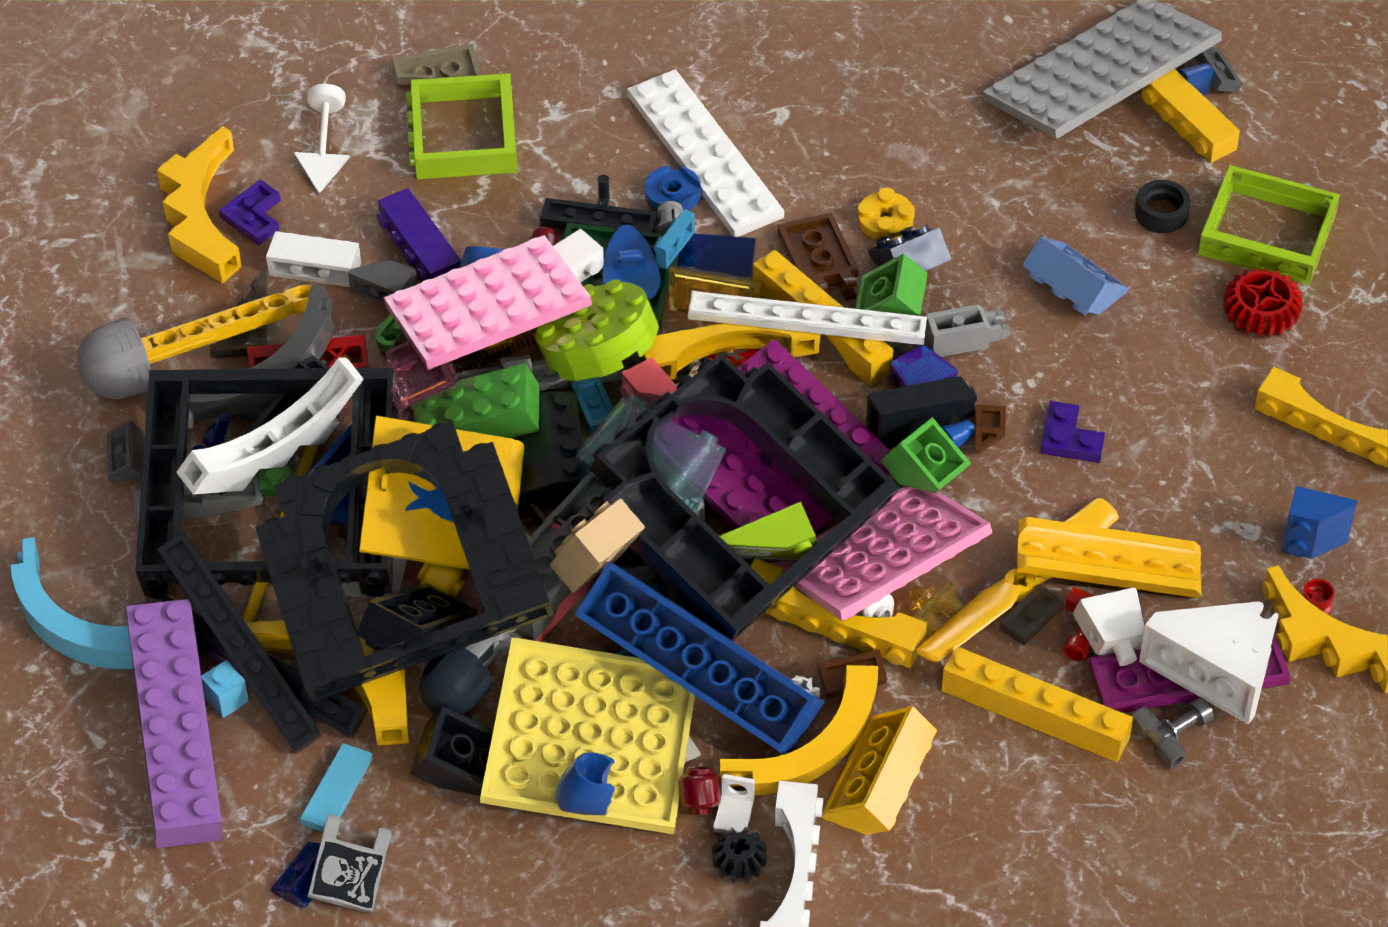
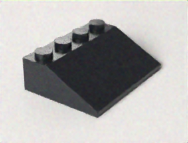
M576 391L540 393L539 431L511 438L524 444L519 506H529V503H535L537 506H559L588 474Z

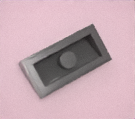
M131 421L107 433L108 480L110 482L142 479L145 434L143 430Z

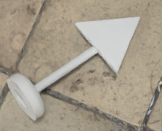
M327 83L314 85L307 93L308 105L313 110L322 113L319 153L294 152L295 157L318 194L322 192L350 158V155L326 154L328 114L342 109L346 101L345 92L340 87Z

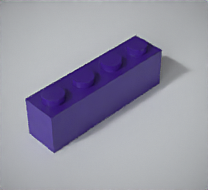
M409 188L378 200L379 213L376 214L380 227L388 230L393 245L401 248L406 263L409 266H414L421 283L459 268L461 259Z

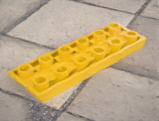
M1025 517L1018 521L1017 572L1124 588L1136 587L1137 590L1199 599L1202 596L1201 549L1195 541L1033 517Z

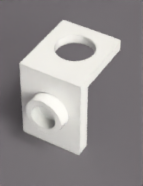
M727 774L722 775V796L713 827L714 832L729 834L731 827L736 832H741L745 826L748 828L754 805V779ZM739 784L747 790L737 791L732 789L730 785Z

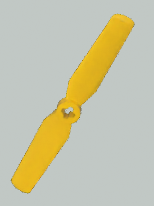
M1096 498L1064 522L1109 528L1118 520L1119 516L1110 503L1102 498ZM1017 569L1008 571L1004 579L980 592L921 644L916 650L917 653L931 662H940L952 653L956 646L960 647L1010 609L1015 602L1029 600L1033 596L1034 586L1053 577L1017 572Z

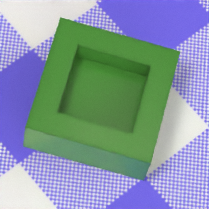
M290 464L279 468L260 469V492L262 497L278 496L275 484L283 482L284 479L291 476Z

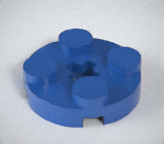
M671 166L660 167L651 172L647 177L645 199L656 211L658 206L666 201L678 202L682 205L683 210L689 211L701 201L700 179L695 172L686 167L680 166V170L671 169ZM668 188H671L673 190L678 189V191L669 192Z

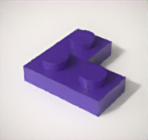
M260 179L219 209L220 218L259 246L273 236L275 231H279V223L265 212L281 201L280 193Z
M1050 401L1040 454L1100 463L1105 433L1076 428L1079 405Z

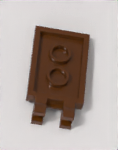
M832 213L778 224V235L791 263L826 293L829 292L830 286L840 284L846 301L857 298L854 286H857L855 277H859V268Z

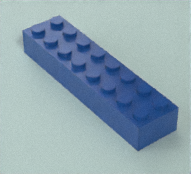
M610 561L575 613L577 617L783 754L790 753L795 749L825 702L622 567Z

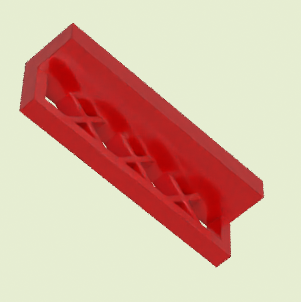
M365 334L331 338L324 354L319 360L333 359L327 366L331 368L335 361L344 355L349 357L361 356L362 362L351 364L354 368H369ZM285 343L247 347L249 368L269 358Z

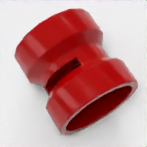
M1324 579L1308 581L1304 585L1302 596L1319 610L1330 615L1335 594L1333 586Z

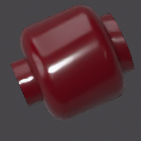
M711 767L686 768V773L679 777V803L682 807L690 809L691 815L710 814V808L720 804V776L712 772Z

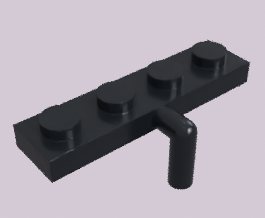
M600 175L598 177L597 204L545 198L540 216V226L566 229L567 223L609 228L631 225L638 231L654 233L657 223V212L608 206L610 200L609 177L607 175Z

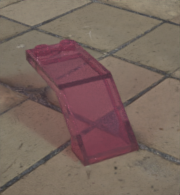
M409 341L385 351L390 368H394L397 387L394 386L390 389L399 411H412L462 388L453 361L428 370Z

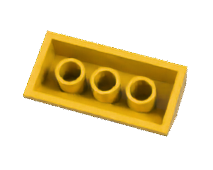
M913 706L870 716L822 812V818L865 835L890 831L896 823V816L902 804L908 797V791L914 778L920 772L921 763L932 746L931 742L937 730Z

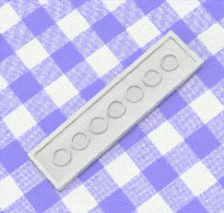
M676 69L627 88V96L677 163L697 174L700 179L701 195L734 238L784 218V209Z

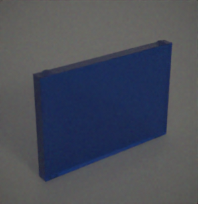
M694 233L679 253L676 274L751 279L756 238Z

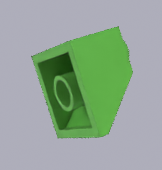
M902 254L862 275L855 309L920 316L928 273L906 254Z
M933 417L880 460L899 484L937 493L971 465L970 461Z

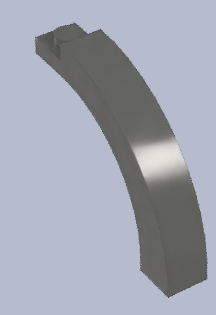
M312 285L302 320L289 340L269 358L249 369H294L297 362L310 356H315L317 359L321 358L335 330V325L330 316L333 303L324 285ZM190 394L189 408L195 418L226 417L267 404L277 394Z

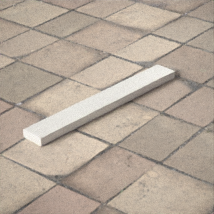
M692 291L688 319L917 345H924L927 320L925 316Z

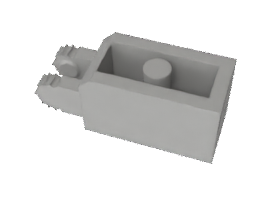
M978 304L926 314L925 339L928 347L940 357L987 349L990 342L1007 339L1012 333L1009 325L1004 324L1007 318L1003 311L984 312L983 307Z

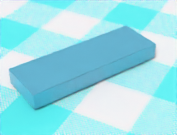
M345 743L341 745L300 818L301 825L323 832L329 814L341 817L373 760L372 753Z

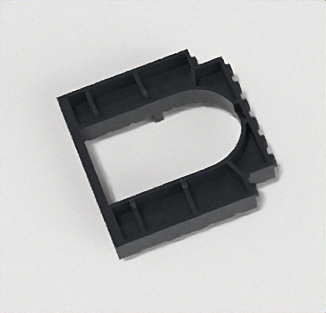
M721 353L713 360L710 358L706 359L698 367V373L693 377L690 375L685 376L677 385V390L672 394L668 391L662 395L653 410L645 409L636 418V424L631 428L628 426L623 427L614 437V442L610 445L607 443L601 445L593 454L595 460L590 471L608 487L598 498L600 501L598 508L607 501L613 505L621 498L645 526V529L629 547L665 583H668L702 619H705L709 623L708 625L734 641L762 614L769 610L850 536L892 500L899 486L768 361L759 369L755 366L744 375ZM702 414L729 421L754 441L759 448L764 450L760 460L768 468L775 461L839 525L769 585L684 503L661 478L654 463L652 442L655 432L667 422L677 417Z
M452 421L437 423L425 432L419 434L410 433L403 436L400 440L389 444L376 445L371 450L358 455H348L341 462L318 466L312 472L305 473L303 476L287 477L283 482L275 484L284 517L268 519L263 524L255 527L304 687L312 702L554 615L493 441L479 443L470 450L463 451ZM384 467L386 473H407L419 476L432 483L444 495L485 613L444 627V629L405 641V643L369 654L366 657L360 638L356 635L357 628L331 551L329 528L332 516L340 501L352 488L361 483L359 475Z

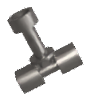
M1198 698L1188 704V713L1173 722L1167 719L1159 721L1147 706L1131 715L1133 717L1132 727L1143 740L1150 738L1157 746L1156 755L1170 770L1182 764L1187 754L1185 749L1178 743V733L1194 723L1202 727L1214 719L1210 705L1202 698Z

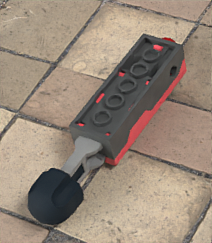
M591 471L528 539L554 615L469 645L466 648L433 658L426 665L419 683L421 697L425 705L433 713L441 706H444L463 715L475 707L490 690L492 684L486 667L501 651L510 649L511 638L541 642L602 573L600 572L573 594L550 567V563L556 557L553 552L563 544L562 541L571 534L570 531L597 510L600 504L598 498L608 488Z

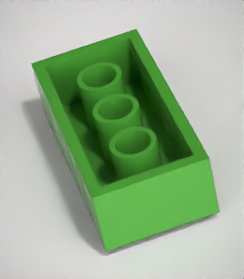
M524 363L415 391L414 422L435 425L452 421L455 429L505 438H514L539 431V383L527 364Z

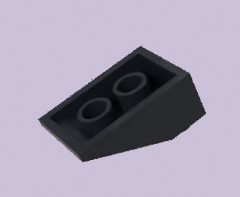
M441 706L426 722L410 775L438 788L481 796L493 730Z

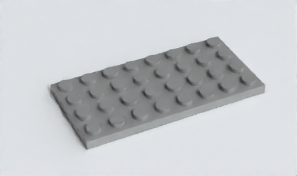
M1138 0L1108 19L1099 22L1084 33L1078 34L1075 38L1058 46L1048 54L1037 58L1024 68L1015 71L1012 75L996 82L993 86L983 91V98L987 103L1058 139L1222 41L1221 31L1156 0Z

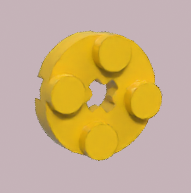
M882 188L879 192L865 197L858 205L859 228L867 236L877 240L881 236H892V238L900 236L901 230L913 226L915 208L906 197L895 193L893 189ZM881 214H890V215H891V218H889V217H887V216H884V217H880V216H881Z

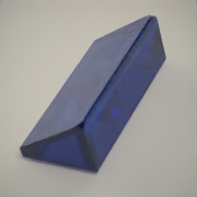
M307 842L271 888L273 894L297 907H307L313 899L307 896L320 843Z

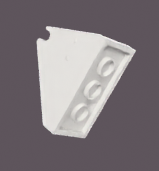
M1262 602L1155 612L1145 624L1139 662L1244 723L1249 724L1256 713L1279 615L1275 613L1269 619L1262 618L1260 616L1264 607Z

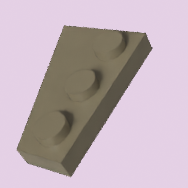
M473 44L392 58L398 85H411V80L481 75Z

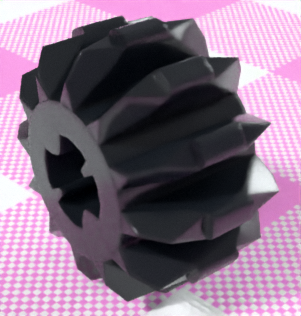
M746 826L741 832H736L731 827L729 835L720 833L718 842L712 846V855L714 856L712 857V864L714 869H719L721 879L731 876L733 884L738 878H743L748 883L750 875L759 877L761 868H764L767 864V846L765 841H760L758 832L748 835Z

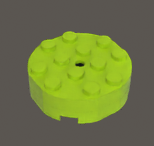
M618 279L599 286H593L592 284L584 285L583 287L591 297V306L538 326L535 337L550 372L557 371L563 380L580 381L603 377L623 369L622 360L637 352L639 357L643 356L653 345L659 325L648 297L641 287L621 282Z

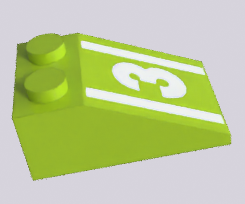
M801 502L719 536L742 559L746 560L757 558L766 561L789 562L796 559L797 562L817 544L816 535Z

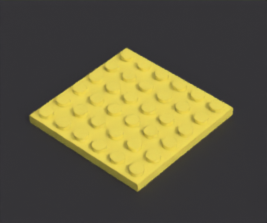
M512 637L480 803L674 835L679 804L678 780L684 771L695 695L637 657ZM588 752L599 753L615 759V763L611 766L607 777V784H612L615 790L606 816L568 813L560 810L555 795L560 777L567 766L581 754Z

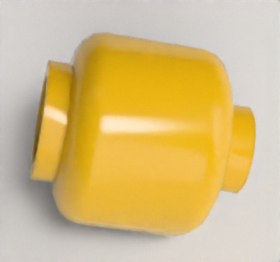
M424 563L417 576V579L420 580V585L428 583L454 597L459 595L465 584V581L461 579L463 574L461 568Z

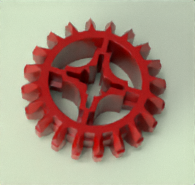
M1255 267L1252 272L1244 269L1241 275L1235 274L1232 281H1229L1226 286V292L1223 296L1224 314L1228 315L1229 322L1235 323L1236 330L1244 328L1246 335L1254 332L1258 338L1261 334H1266L1271 338L1274 332L1281 336L1285 330L1290 331L1293 325L1297 324L1303 307L1301 290H1298L1297 282H1290L1289 275L1280 276L1279 270L1275 273L1269 272L1268 267L1264 271H1259Z

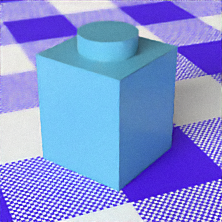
M227 660L201 676L205 699L222 718H225L249 702L245 679Z

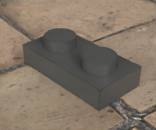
M1210 47L1195 56L1199 64L1207 63L1213 68L1211 85L1214 89L1220 92L1238 93L1243 83L1219 48Z

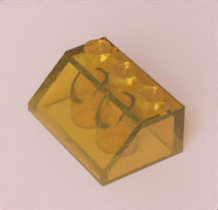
M672 266L669 269L670 310L688 313L692 291L762 299V280L696 269L694 267Z

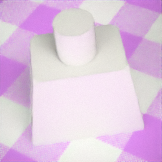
M1136 587L1080 599L1073 615L1095 653L1104 655L1114 652L1120 666H1126L1135 662L1137 657L1133 648L1140 644L1145 628Z

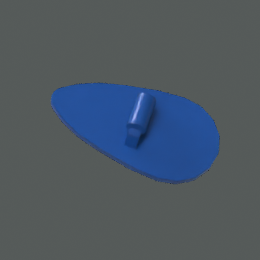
M622 225L612 236L606 251L603 267V285L615 279L635 284L645 291L648 300H650L660 289L661 276L658 264L642 234L631 225Z

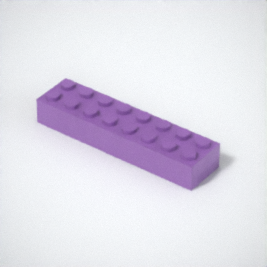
M190 599L126 606L127 627L156 849L222 840V820Z

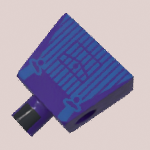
M897 345L893 348V361L890 363L889 377L893 388L958 377V370L925 345H921L910 352L903 345Z

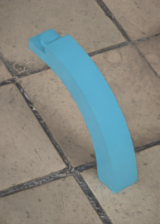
M35 537L22 539L23 551L17 552L18 564L10 565L20 609L32 630L54 650L81 663L109 669H133L128 627L106 626L87 622L72 616L57 606L46 594L40 583V561Z

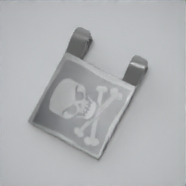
M329 814L324 825L307 897L372 914L392 832L389 829L380 828L375 837L373 849L337 840L336 836L341 818Z

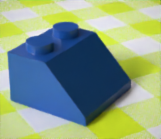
M1296 486L1281 552L1312 559L1348 543L1357 500Z

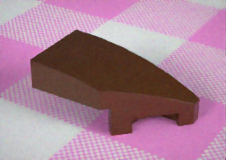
M976 405L975 453L983 452L1005 437L1006 406Z

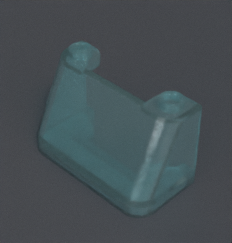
M633 394L630 395L629 399L622 397L584 442L576 457L592 465L595 460L593 457L595 451L604 443L610 445L614 442V437L623 427L628 426L631 428L636 424V418L647 409L645 407L647 401ZM669 421L657 430L653 436L652 453L654 463L666 485L696 512L726 448L717 444L718 437L704 430L698 435Z

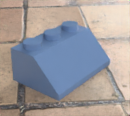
M1041 236L1022 265L1030 271L1029 277L1040 284L1046 282L1052 287L1050 291L1063 300L1067 297L1074 302L1072 307L1084 315H1087L1088 312L1101 314L1129 290V287L1065 242Z

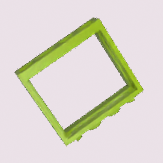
M510 73L411 80V91L406 92L407 108H412V111H407L408 128H413V131H408L409 148H414V151H409L410 166H415L417 179L518 173ZM501 97L505 148L423 153L421 103Z
M1229 165L1202 232L1198 255L1252 270L1257 267L1259 271H1264L1268 267L1269 272L1275 273L1279 270L1282 277L1289 275L1292 281L1310 285L1337 213L1340 194ZM1232 192L1324 217L1310 256L1217 231Z

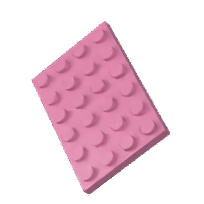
M545 235L533 238L513 248H507L500 253L479 259L474 263L453 269L446 274L425 280L420 284L384 297L387 309L428 370L592 305L588 292Z
M904 486L897 490L892 500L850 536L794 588L844 621L869 605L880 601L898 588L904 587L908 582L920 575L929 572L947 559L953 558L964 549L977 544L981 539L992 534L991 524L939 491L934 493ZM836 526L817 536L816 543L821 541ZM796 559L789 562L778 561L777 563L772 562L770 564L783 568L785 572L796 563Z

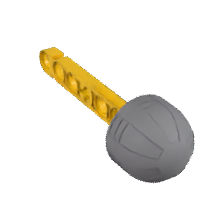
M299 285L284 290V293H275L140 338L138 331L128 317L106 323L91 331L82 341L77 354L79 375L92 392L102 397L121 399L141 394L144 391H148L150 364L288 318L293 313L295 315L305 312L312 286Z

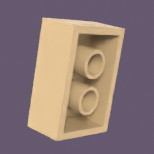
M621 498L613 505L607 501L593 513L594 516L588 521L585 519L570 531L571 534L562 541L563 544L553 552L556 557L550 563V567L573 594L602 572L609 561L612 563L616 561L645 529V526Z

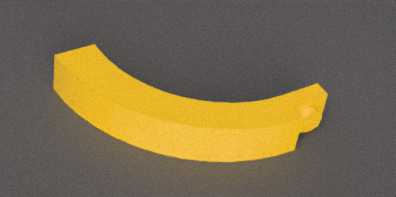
M846 665L843 676L841 705L830 724L811 742L795 751L766 759H720L718 766L720 783H722L723 774L754 779L755 795H769L778 792L779 781L810 783L830 771L851 751L867 724L876 694L878 666ZM731 784L730 786H731V787H739V786H742V785H739V784Z

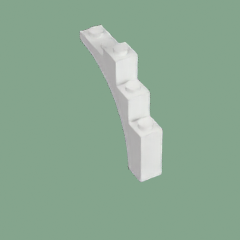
M338 358L327 373L305 395L281 414L250 433L232 441L210 448L192 450L176 473L193 495L244 491L259 469L284 467L301 445L324 444L340 423L336 416L363 381L362 376L347 358Z

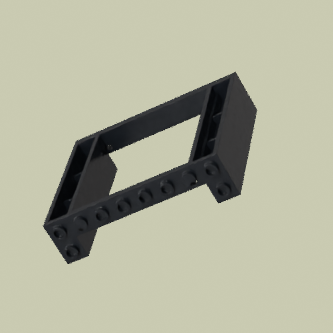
M330 368L149 370L135 568L145 596L153 599H162L163 595L176 596V584L180 585L157 549L182 532L185 483L176 472L185 461L187 454L190 394L307 393ZM355 368L362 376L363 381L353 393L351 455H358L372 449L376 416L398 419L399 393L394 368ZM368 472L359 475L361 483L349 491L346 560H335L342 583L359 582L361 594H366L370 597H381L384 594H392L393 557L359 552ZM266 561L204 562L220 586L225 583H239L244 586H252L256 583H270L273 585Z

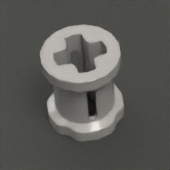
M666 201L658 206L657 214L660 217L658 233L666 234L671 221L674 218H678L683 212L682 205L678 202Z

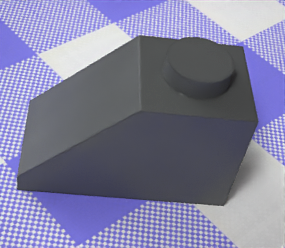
M393 260L353 268L348 272L351 293L386 306L384 297L417 285L416 270L406 264H400Z

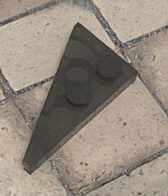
M260 271V274L250 284L251 290L245 299L241 298L237 306L268 296L267 271ZM268 324L217 341L216 344L210 346L211 358L248 356L247 347L268 345Z

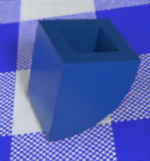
M1201 63L1177 70L1202 95L1210 93L1213 68L1209 64Z

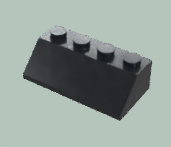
M424 583L370 600L356 635L366 640L365 643L369 647L383 650L477 616L479 610L428 583Z

